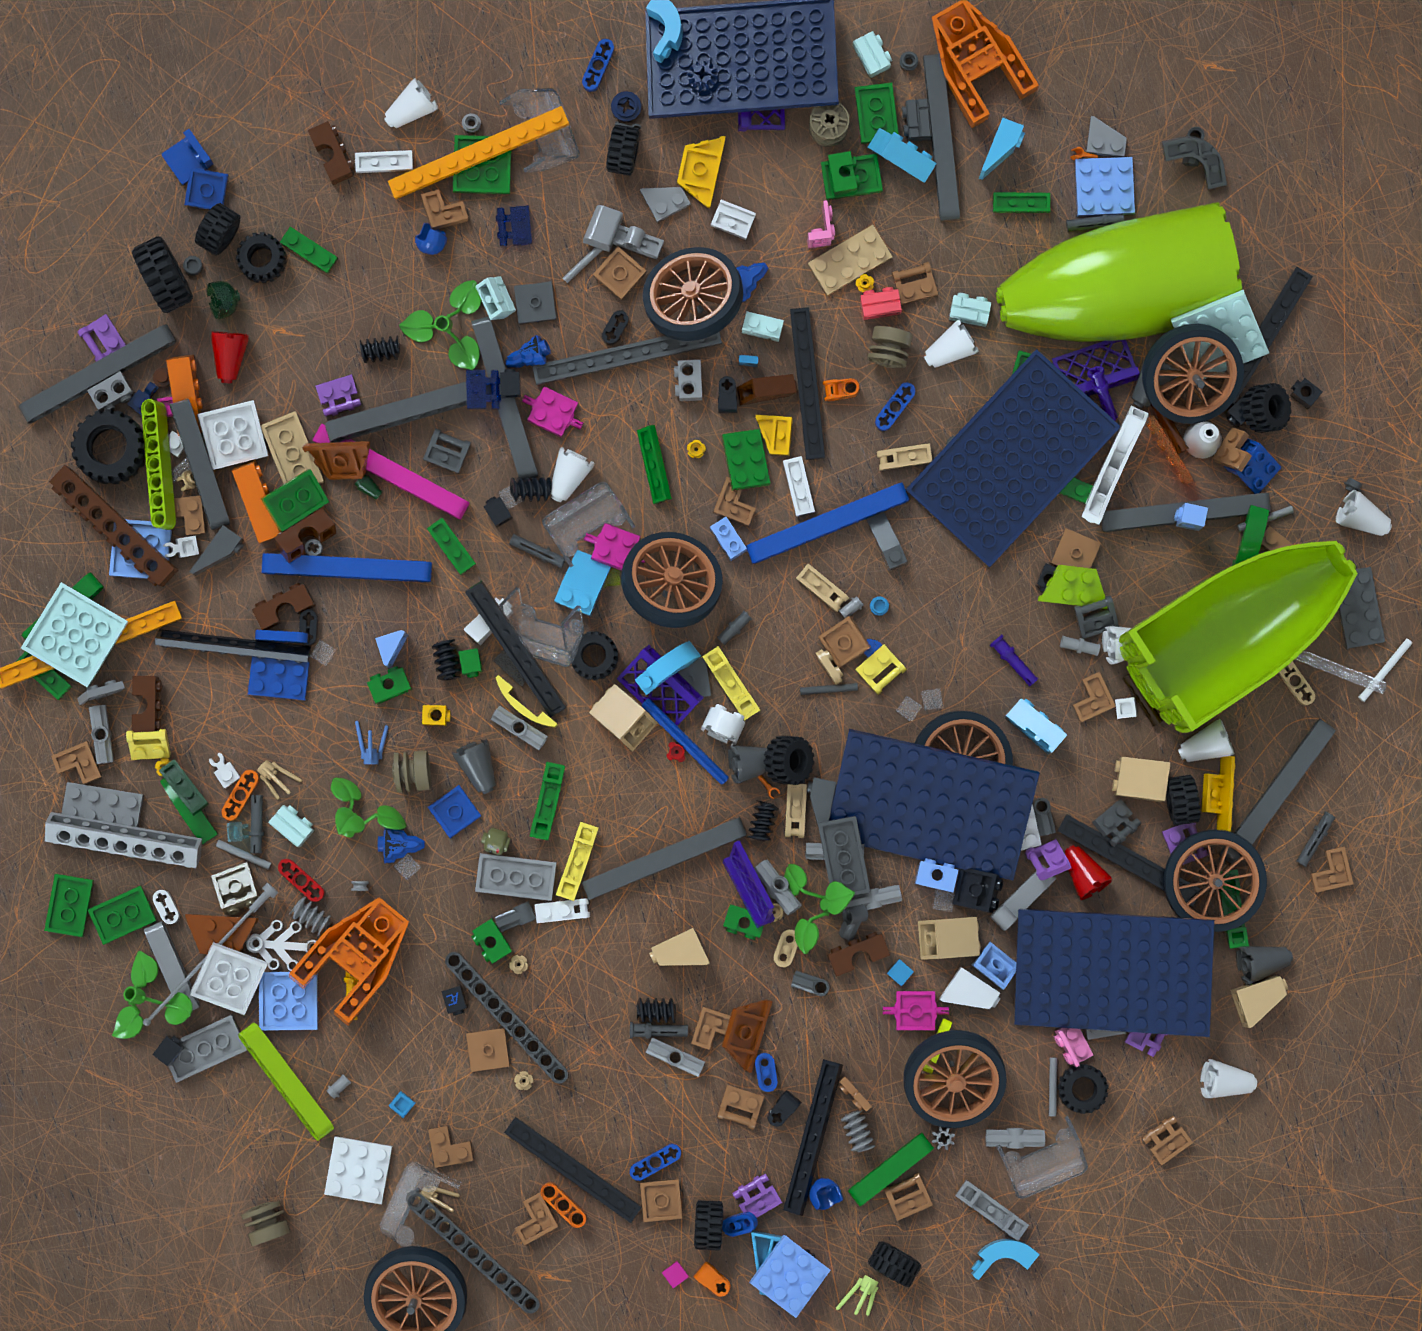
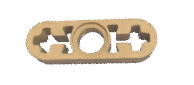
M1292 661L1286 667L1289 671L1293 669L1294 672L1285 677L1284 674L1288 672L1284 668L1278 674L1298 703L1304 706L1314 702L1315 693ZM1296 675L1299 677L1300 683L1298 686L1290 684L1291 676ZM1303 684L1305 686V688L1302 689L1305 694H1310V696L1308 697L1309 701L1301 699V697H1303L1301 691H1295L1296 689L1301 688Z

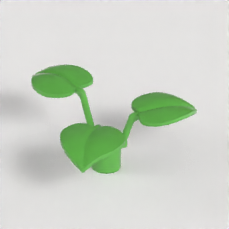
M474 280L467 281L453 290L450 295V304L458 308L456 311L447 314V316H438L433 323L431 314L424 310H418L410 314L399 324L400 329L406 336L417 342H427L432 339V328L447 332L457 342L449 348L448 355L450 361L457 367L474 370L480 358L478 343L469 336H465L460 341L451 331L453 323L450 318L461 310L465 314H472L479 309L482 300L476 289L477 282Z
M332 779L331 791L333 795L341 801L350 802L349 808L341 807L335 814V823L339 835L343 834L351 838L355 833L362 832L365 825L374 818H378V823L388 829L401 830L407 827L401 814L395 808L387 805L378 807L377 813L364 821L357 813L352 811L354 800L357 801L361 798L359 788L347 779Z
M789 864L784 877L787 879L788 888L793 895L797 896L801 891L804 894L822 899L820 908L824 912L811 917L808 921L800 919L795 927L797 946L804 954H808L814 948L819 938L818 927L812 922L823 916H829V913L834 915L841 913L850 903L855 892L837 881L829 884L826 889V896L807 891L803 888L807 883L806 873L800 866Z
M138 951L132 967L131 980L134 986L127 987L123 994L124 999L132 1007H125L118 1014L112 1034L116 1038L129 1039L138 1035L142 1030L144 1019L139 1016L140 1010L135 1004H141L145 1000L159 1005L163 1003L162 1001L146 997L144 990L141 989L145 988L147 983H152L158 975L157 962L142 951ZM177 992L169 1003L165 1005L167 1007L165 1019L172 1025H179L185 1022L193 1011L190 998L183 993Z

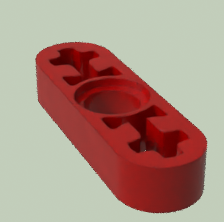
M283 859L279 862V873L310 901L318 902L324 898V888L293 860ZM284 863H291L290 868L294 872L296 871V869L299 870V872L294 874L292 879L289 876L293 874H291L289 871H283L284 866L282 865ZM299 875H304L307 878V882L303 886H299L296 883V878ZM310 882H313V885H311L313 889H320L319 898H312L313 893L309 889L306 892L304 891L310 885Z

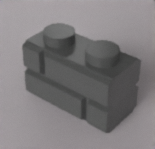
M928 99L905 101V106H902V118H906L907 124L903 125L904 137L908 136L909 142L931 140Z

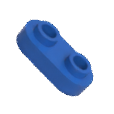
M761 1053L755 1059L758 1085L763 1091L771 1092L777 1087L778 1083L774 1059L768 1053ZM762 1059L768 1060L767 1066L761 1065ZM766 1078L771 1079L772 1082L770 1085L764 1084V1080Z
M743 1212L727 1217L723 1221L722 1230L727 1236L735 1237L752 1232L757 1227L758 1221L753 1213Z

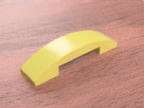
M719 646L702 656L739 714L744 716V721L760 711Z
M499 675L496 677L502 694L520 714L543 726L553 728L558 726L544 712L536 717L510 695L514 688Z
M580 822L556 893L557 896L572 901L575 900L596 839L598 827Z

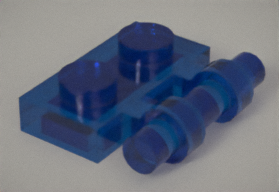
M529 205L510 207V215H505L503 207L497 208V215L495 217L496 222H498L499 232H497V239L500 241V246H507V239L512 238L513 246L532 244ZM506 222H511L512 231H506Z
M466 370L467 409H486V402H492V409H500L501 395L499 394L500 378L498 370H492L491 377H485V370ZM486 385H491V394H486Z

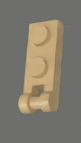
M930 443L877 451V458H880L879 471L932 462ZM887 456H893V462L888 463Z
M807 564L796 577L800 583L835 612H838L840 605L849 599L843 591L810 564ZM833 593L838 596L835 601L830 599Z
M807 784L787 785L785 837L798 836V838H804ZM791 823H799V828H791Z

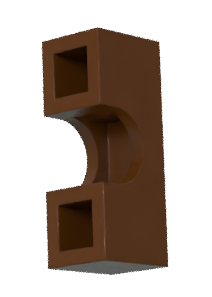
M327 121L309 129L308 133L317 152L322 149L334 151L333 158L323 164L332 184L335 185L353 177V164L350 159L346 160L344 153L347 151L343 143H338L336 136H339L335 125L330 126Z
M321 508L311 513L302 521H298L286 531L278 533L274 537L275 545L287 562L290 563L305 554L304 546L301 542L303 538L313 536L322 543L336 534L335 523Z
M294 584L289 587L290 591L284 594L282 591L272 596L273 599L267 602L263 600L255 604V608L252 611L262 630H269L281 624L278 611L285 604L292 605L297 614H301L304 610L316 606L305 584Z
M132 676V695L143 696L147 701V708L143 713L132 714L133 732H153L161 729V719H158V711H161L162 703L158 698L159 692L162 690V682L157 676Z
M870 933L866 935L867 939L861 942L859 939L848 942L849 946L843 949L841 946L830 949L831 954L827 956L835 976L837 977L854 970L852 957L858 951L866 952L871 962L890 956L882 933Z

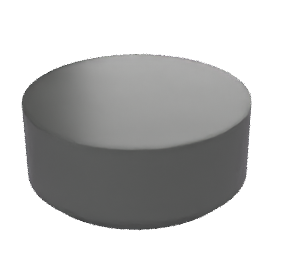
M189 256L184 260L183 268L187 274L196 276L201 273L203 263L198 257Z

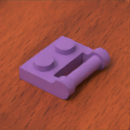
M107 314L77 332L87 343L95 356L94 360L96 362L126 345ZM95 331L107 350L105 353H101L89 333Z
M1196 823L1177 825L1162 831L1170 855L1186 839L1183 829L1188 828L1190 835L1198 833L1195 827ZM1204 847L1197 849V853L1194 855L1197 859H1200L1209 854L1207 850H1204ZM1191 854L1187 857L1183 865L1195 861Z
M1056 839L1037 848L1030 847L1025 851L1027 859L1031 860L1037 871L1036 875L1039 880L1048 879L1071 869L1070 862ZM1043 856L1049 868H1043L1038 857Z

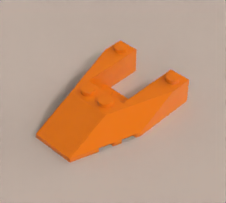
M960 0L932 16L944 76L971 128L988 120L990 115L971 82L995 68L1001 67L1020 100L1037 91L1039 84L1011 38L997 28V25L984 17L970 2Z
M379 897L352 915L347 916L339 923L326 929L289 973V978L304 989L326 962L332 959L358 981L334 1010V1015L349 1026L387 979L409 921Z

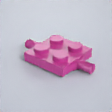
M543 387L536 399L525 395L522 402L532 406V411L527 419L528 422L561 438L570 425L581 430L584 422L574 418L578 402L547 387Z
M604 523L602 531L597 537L586 533L584 541L594 544L592 560L621 571L628 553L640 540V536Z
M896 991L894 1007L883 1006V1010H890L883 1011V1015L895 1016L896 1030H935L937 1015H949L948 1011H941L949 1010V1007H937L935 991Z

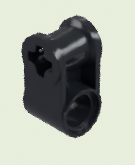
M725 376L719 381L718 413H737L736 383L732 377ZM726 381L733 385L729 387V390H725V387H722Z
M786 1090L767 1115L768 1122L776 1127L783 1125L802 1102ZM773 1113H774V1114H778V1113L781 1114V1115L779 1116L780 1119H781L780 1122L775 1121V1122L773 1123V1121H772V1120H773V1117H772V1114H773Z

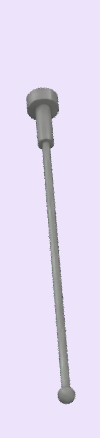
M267 882L262 887L264 892L249 907L250 910L218 944L222 945L252 912L255 913L270 896L274 898L279 892ZM205 958L148 1018L143 1020L145 1026L151 1024V1020L202 967Z

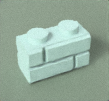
M873 31L854 40L852 45L870 78L888 70L892 61L888 51L884 52L881 47L883 45L882 39L879 35H875Z
M501 276L486 278L476 285L490 320L504 319L516 311Z
M958 293V295L953 296L949 320L957 321L960 319L962 323L986 327L991 302H988V299L985 297L973 299L969 298L968 294Z
M747 311L742 333L764 339L771 338L772 341L779 342L784 320Z
M283 805L268 823L296 847L300 848L314 832V829L311 828L313 824L305 817L303 819L296 815L298 811L291 805L288 807Z

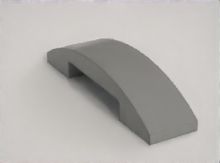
M965 1180L955 1195L1017 1241H1019L1029 1226L967 1180Z

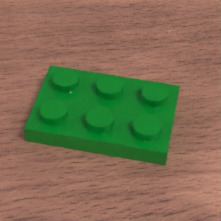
M892 83L855 87L861 144L870 143L879 128L891 135L893 132L899 134Z
M877 154L855 157L857 167L854 168V174L859 175L860 186H857V192L838 196H834L828 161L821 162L826 200L883 192ZM841 170L839 172L843 177L850 175L848 170Z
M760 429L722 434L732 491L770 485Z
M307 469L261 498L280 532H283L329 503L311 469Z
M61 874L54 875L44 931L84 937L94 880Z
M141 885L88 909L103 945L157 921Z

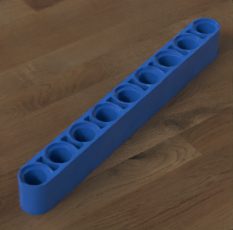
M903 482L750 543L746 546L752 564H756L904 504L910 499Z
M264 553L262 554L261 573L431 582L432 562L301 555L288 563L282 554Z

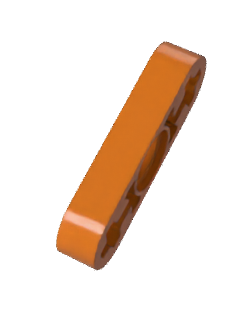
M246 770L241 775L222 808V816L226 820L234 821L240 816L259 783L260 777L256 771ZM253 773V778L255 779L254 783L250 782L247 787L251 788L250 791H248V789H246L245 787H241L240 785L241 783L245 785L248 781L246 779V775H251ZM238 790H244L246 793V797L242 801H238L235 797ZM231 800H233L235 803L241 804L240 808L238 806L234 808V812L236 813L234 816H227V808L231 809L234 805L230 803Z

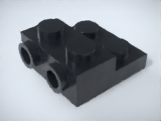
M970 868L967 870L960 869L953 905L993 913L999 906L997 893L1003 888V880L997 874Z

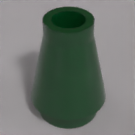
M366 474L354 484L357 490L375 500L383 492L373 479Z

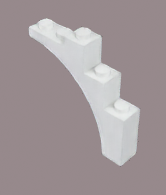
M1134 406L1130 407L1087 498L1081 517L1085 518L1088 522L1100 524L1114 488L1149 413Z

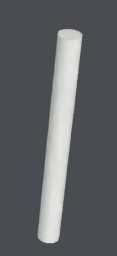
M1406 638L1358 697L1361 701H1366L1411 646L1412 642Z

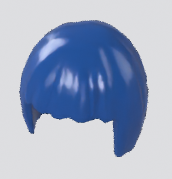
M424 223L420 234L415 237L416 246L422 253L429 255L438 254L446 246V233L439 229L433 230L429 223Z
M818 1179L811 1186L809 1197L816 1210H825L843 1201V1195L839 1186L830 1179Z

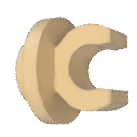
M188 470L177 478V482L183 481L185 483L181 491L196 487L192 472Z

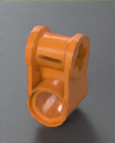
M852 378L833 379L822 382L826 393L824 401L854 398L859 393V383ZM848 384L856 386V390L852 393L847 392L845 388Z
M707 1261L693 1276L700 1284L719 1297L727 1295L731 1288L730 1281ZM717 1283H725L726 1285L724 1288L726 1290L722 1289L721 1291H719V1286L717 1285Z

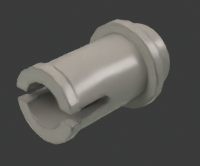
M857 596L855 598L852 597V601L839 610L844 618L851 616L859 609L862 610L863 603Z
M342 1074L333 1085L328 1086L326 1091L332 1098H339V1094L351 1084V1081Z

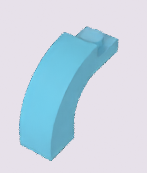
M650 0L646 7L648 16L658 20L665 26V32L653 51L655 60L662 63L665 58L669 57L671 48L678 51L683 38V28L679 13L670 0Z
M690 641L685 642L650 665L635 681L643 692L648 695L669 677L689 667L701 655Z
M1015 1239L996 1240L985 1245L977 1253L983 1259L981 1261L977 1260L971 1268L973 1270L971 1274L979 1280L990 1265L1001 1258L1014 1259L1028 1270L1040 1254L1026 1243Z

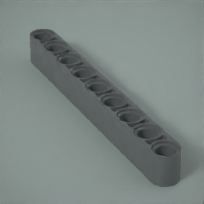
M940 54L923 55L926 93L929 101L933 160L937 163L934 169L940 221L960 219L946 78Z
M489 316L471 321L518 476L522 480L526 477L529 479L538 477L515 398L501 397L500 372H504L506 368Z
M162 325L19 405V409L28 424L36 422L88 393V389L120 371L124 373L176 343V339L168 325Z
M480 377L326 422L325 428L330 443L342 442L484 401L493 397V392L488 377Z
M1258 493L1105 511L1101 520L1102 531L1112 532L1177 524V521H1174L1175 512L1185 503L1207 507L1206 520L1247 516L1250 505L1268 509L1270 513L1269 493Z
M1322 719L1317 720L1235 831V834L1243 837L1251 844L1255 842L1336 731L1333 727ZM1225 846L1219 854L1221 857L1224 852ZM1229 847L1225 860L1233 864L1242 855Z
M739 817L581 883L588 900H591L742 838L747 833Z
M459 952L449 953L445 959L447 967L555 1083L565 1082L569 1072L562 1062ZM453 955H457L460 959L457 966L450 964V957ZM469 969L472 971L473 977L471 980L463 978L464 970ZM479 983L484 984L486 987V992L482 995L476 992V986ZM491 998L498 999V1008L493 1009L489 1006ZM504 1012L511 1013L512 1021L510 1023H505L502 1020ZM518 1026L524 1027L526 1031L523 1037H518L515 1034V1029ZM534 1040L538 1043L539 1048L537 1051H531L528 1048L530 1041ZM543 1055H549L552 1058L550 1065L546 1066L541 1062ZM557 1069H562L565 1072L564 1079L558 1080L555 1077L554 1073Z
M412 1190L406 1195V1203L414 1213L520 1308L530 1314L538 1310L539 1301L537 1297L418 1190ZM413 1196L420 1197V1202L416 1205L410 1203ZM433 1209L435 1210L434 1215L430 1218L425 1217L426 1210ZM442 1222L449 1223L448 1229L444 1231L439 1229V1225ZM456 1235L463 1236V1240L460 1243H454L453 1239ZM474 1247L478 1249L476 1255H468V1250L470 1248ZM486 1260L492 1261V1265L488 1269L482 1268V1264ZM504 1273L506 1274L505 1280L497 1281V1275ZM519 1286V1293L511 1294L512 1287ZM534 1299V1304L531 1307H526V1300Z

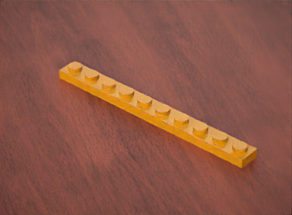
M560 106L390 179L388 183L394 198L399 199L570 124L563 107Z
M176 601L126 619L128 624L115 645L181 620L182 616ZM32 655L0 668V689L55 668Z

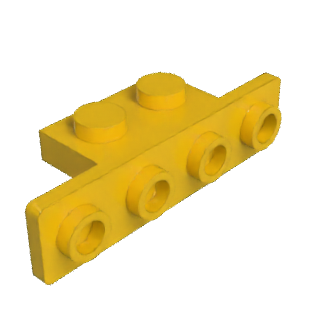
M1235 756L1220 758V775L1204 774L1202 812L1217 814L1216 830L1231 832Z

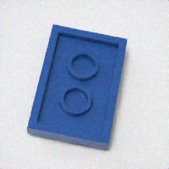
M252 656L248 695L306 701L310 662L297 663L291 660L279 661L273 658H257Z

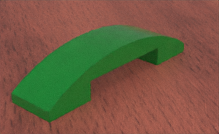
M1250 505L1245 520L1244 533L1232 566L1259 554L1267 525L1268 509Z
M546 762L529 837L549 841L565 771L564 765Z
M165 778L160 780L163 788L196 838L202 839V845L218 835L202 810L193 816Z
M1230 870L1223 877L1238 875V870ZM1239 878L1224 881V883L1240 888ZM1223 885V889L1240 907L1242 905L1240 890ZM1219 889L1223 916L1238 908ZM1245 924L1225 931L1229 949L1249 946Z

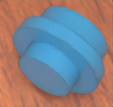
M875 597L870 603L871 612L877 616L886 614L889 609V603L884 597Z

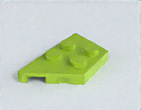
M1058 565L1053 577L1046 584L1047 588L1038 597V601L1085 606L1104 600L1105 594L1097 569Z

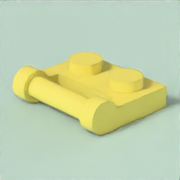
M884 644L855 670L873 691L879 695L886 685L900 673L903 674L907 669ZM893 663L895 668L876 684L873 679Z
M166 729L153 732H126L131 760L170 758V747Z

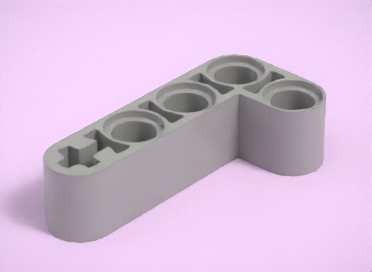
M1035 871L991 914L990 918L1003 931L1007 930L1017 920L1018 909L1028 908L1056 880L1055 876L1039 880L1036 875L1037 871Z

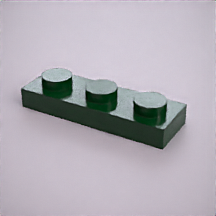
M175 759L159 770L193 816L209 805Z

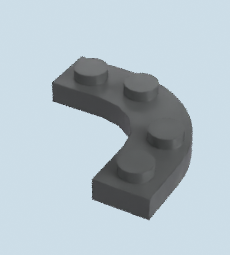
M1193 136L1161 141L1165 161L1183 157L1196 158L1202 163L1204 168L1206 187L1208 189L1227 185L1223 160L1219 152L1210 143Z

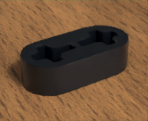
M619 310L611 316L602 333V339L606 344L614 345L620 339L629 322L626 312ZM621 315H623V320L625 322H620L618 327H616V316L620 317ZM615 329L614 336L616 338H611L610 341L607 340L606 333L610 334Z
M310 609L304 610L300 614L299 632L307 633V629H310L309 633L313 636V639H310L308 643H302L305 646H312L317 641L318 616ZM308 613L314 617V620L310 621V626H307V621L304 620Z

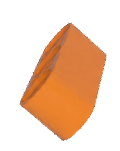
M547 1182L543 1185L540 1192L542 1198L574 1228L582 1227L587 1220L585 1211L554 1182ZM547 1186L555 1189L553 1196L545 1194L544 1190ZM559 1201H568L569 1208L566 1210L560 1209ZM574 1214H581L583 1221L575 1223L572 1219Z

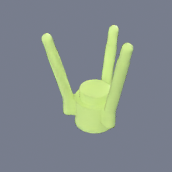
M866 1275L863 1279L859 1278L855 1286L837 1305L836 1310H839L861 1286L860 1290L864 1293L854 1314L858 1315L867 1294H871L866 1315L869 1316L879 1282Z

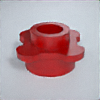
M670 742L668 745L670 748L669 753L666 755L667 759L683 762L686 750L680 744Z

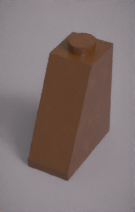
M793 374L753 378L737 387L740 406L789 397L797 393V383L794 380Z

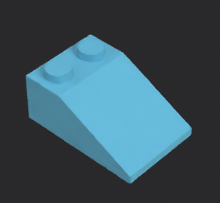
M1002 118L979 179L983 180L1014 152L1015 147L1020 148L1025 132H1022L1023 125Z
M576 550L554 602L591 617L611 567L592 560V555Z

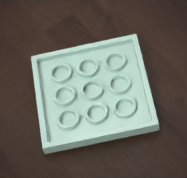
M1244 290L1171 319L1174 328L1187 324H1205L1221 330L1236 344L1243 364L1269 354ZM1195 342L1183 345L1189 362H1192ZM1201 342L1198 361L1210 347V343ZM1217 347L1205 364L1223 356L1224 354L1221 349ZM1224 362L1206 372H1224L1227 370V363Z
M61 582L21 649L88 688L128 624V621Z

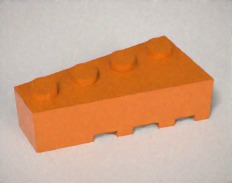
M194 354L171 357L166 362L173 403L189 399L200 433H202L197 414L201 413L203 403L202 399L199 398L198 390H200V385L196 375L197 366Z
M256 460L234 467L232 473L258 542L261 543L276 537L280 531L261 500L270 491L267 484L263 482V472L260 465H257Z

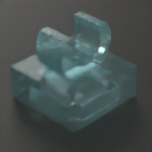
M242 822L227 823L228 842H238L249 838V835L242 834V829L249 826L242 824Z

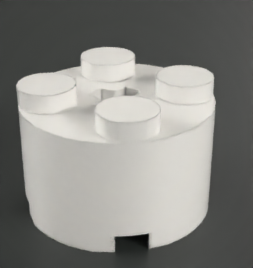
M716 704L715 707L710 708L701 730L703 732L705 729L708 730L707 735L721 742L727 743L730 740L733 741L731 745H736L745 726L744 716L736 712L733 714L727 712V708Z

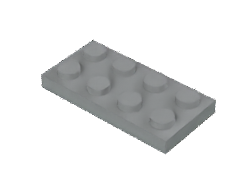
M67 782L61 814L138 827L144 795Z
M480 853L475 892L552 901L557 863Z
M233 1015L180 1038L185 1048L172 1065L169 1066L176 1083L247 1051L238 1037L240 1031Z

